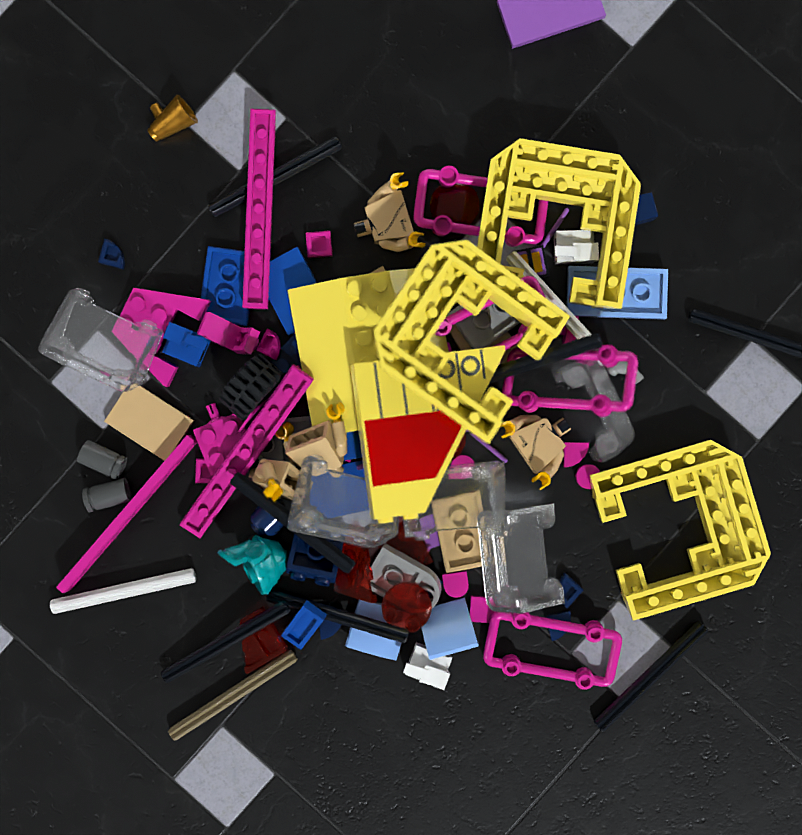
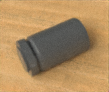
M87 440L78 454L77 462L117 480L125 469L127 457H120V454Z
M126 478L95 485L90 488H83L82 490L83 502L88 512L127 503L132 500L130 486Z

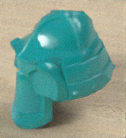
M257 535L252 540H247L224 550L220 549L217 552L234 566L243 564L250 582L255 584L262 595L269 594L272 587L285 572L288 563L287 550L278 541L262 538Z

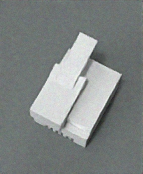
M568 230L556 231L554 233L555 265L593 264L599 260L598 243H594V231Z
M416 642L403 673L420 680L419 682L444 690L450 676L448 668L452 655H445L430 660L426 645Z

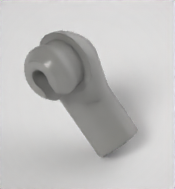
M619 361L615 366L607 367V371L612 376H616L618 373L626 374L628 362ZM638 369L636 384L644 378Z

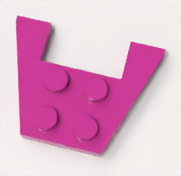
M133 288L112 332L163 386L169 387L179 367L157 356L164 341L163 336L168 324L173 322L178 310L198 321H202L211 301Z

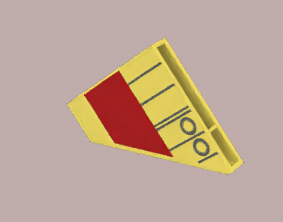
M505 345L446 352L450 355V358L438 376L479 404L505 352ZM379 361L352 364L350 368L370 518L377 519L378 523L393 522V517L403 516V520L419 518L418 513L426 512L466 428L381 369Z

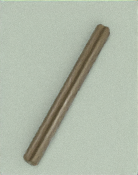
M288 650L172 726L168 730L169 735L174 741L178 740L297 661V656L292 650Z

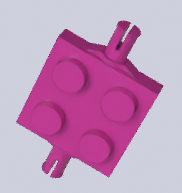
M216 403L206 406L211 420L206 425L193 430L211 476L216 473L247 429L246 427L239 433L238 430L244 423V420L242 421L235 414L220 416Z

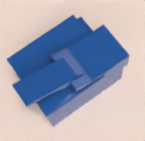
M169 322L163 336L167 341L162 353L200 368L211 341L194 331Z

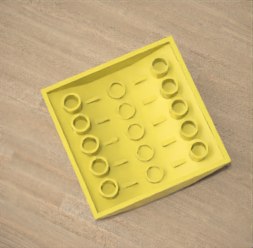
M416 268L339 278L287 290L301 370L314 378L305 391L312 426L328 420L332 424L333 419L327 416L326 410L332 404L333 411L338 414L337 404L341 402L345 407V411L340 418L341 421H344L346 433L359 430L350 365L379 361L373 331ZM434 334L430 342L445 353L449 352L446 336L442 337Z

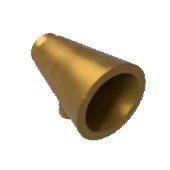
M176 95L164 110H162L159 103L151 105L150 109L156 120L147 131L157 142L198 123V120L184 99Z

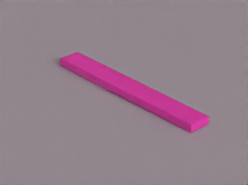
M250 108L242 307L247 309H268L276 129V110Z
M292 364L180 522L181 527L198 538L202 537L236 488L230 484L232 477L237 472L242 473L244 476L247 474L314 380L312 376Z
M186 435L56 587L58 590L66 593L77 584L198 443L195 437Z

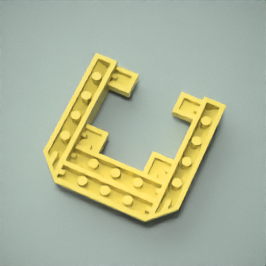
M520 138L490 160L477 248L500 264L507 218L531 221L535 199L583 207L580 229L601 232L603 235L596 280L573 277L569 303L591 306V308L622 309L641 183L619 154ZM502 265L519 279L523 277L524 269Z
M468 240L432 245L373 331L380 368L489 444L503 422L501 420L513 401L492 386L489 387L480 403L477 404L438 375L450 358V355L431 343L430 339L455 302L476 316L489 299L528 328L518 342L517 347L537 361L541 359L552 340L559 335L570 316Z
M712 440L589 475L592 498L595 500L602 523L627 516L620 495L621 492L665 479L673 502L693 496L696 500L708 543L687 549L693 569L692 572L647 584L640 563L615 570L622 591L620 593L633 621L753 586L771 555L743 458Z

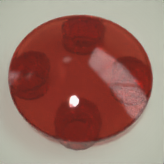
M456 183L452 187L440 185L432 194L430 209L434 219L440 215H446L453 223L470 225L478 214L479 199L477 193L470 185Z
M411 582L394 585L386 592L382 601V614L388 624L408 629L409 632L418 631L428 621L432 611L431 599L426 590Z

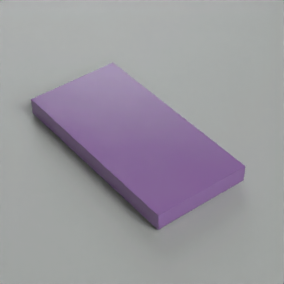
M497 0L512 49L606 17L601 0Z

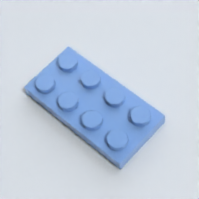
M568 266L566 307L575 316L667 319L668 269L628 268L622 309H605L569 303L572 278L596 280L598 267Z

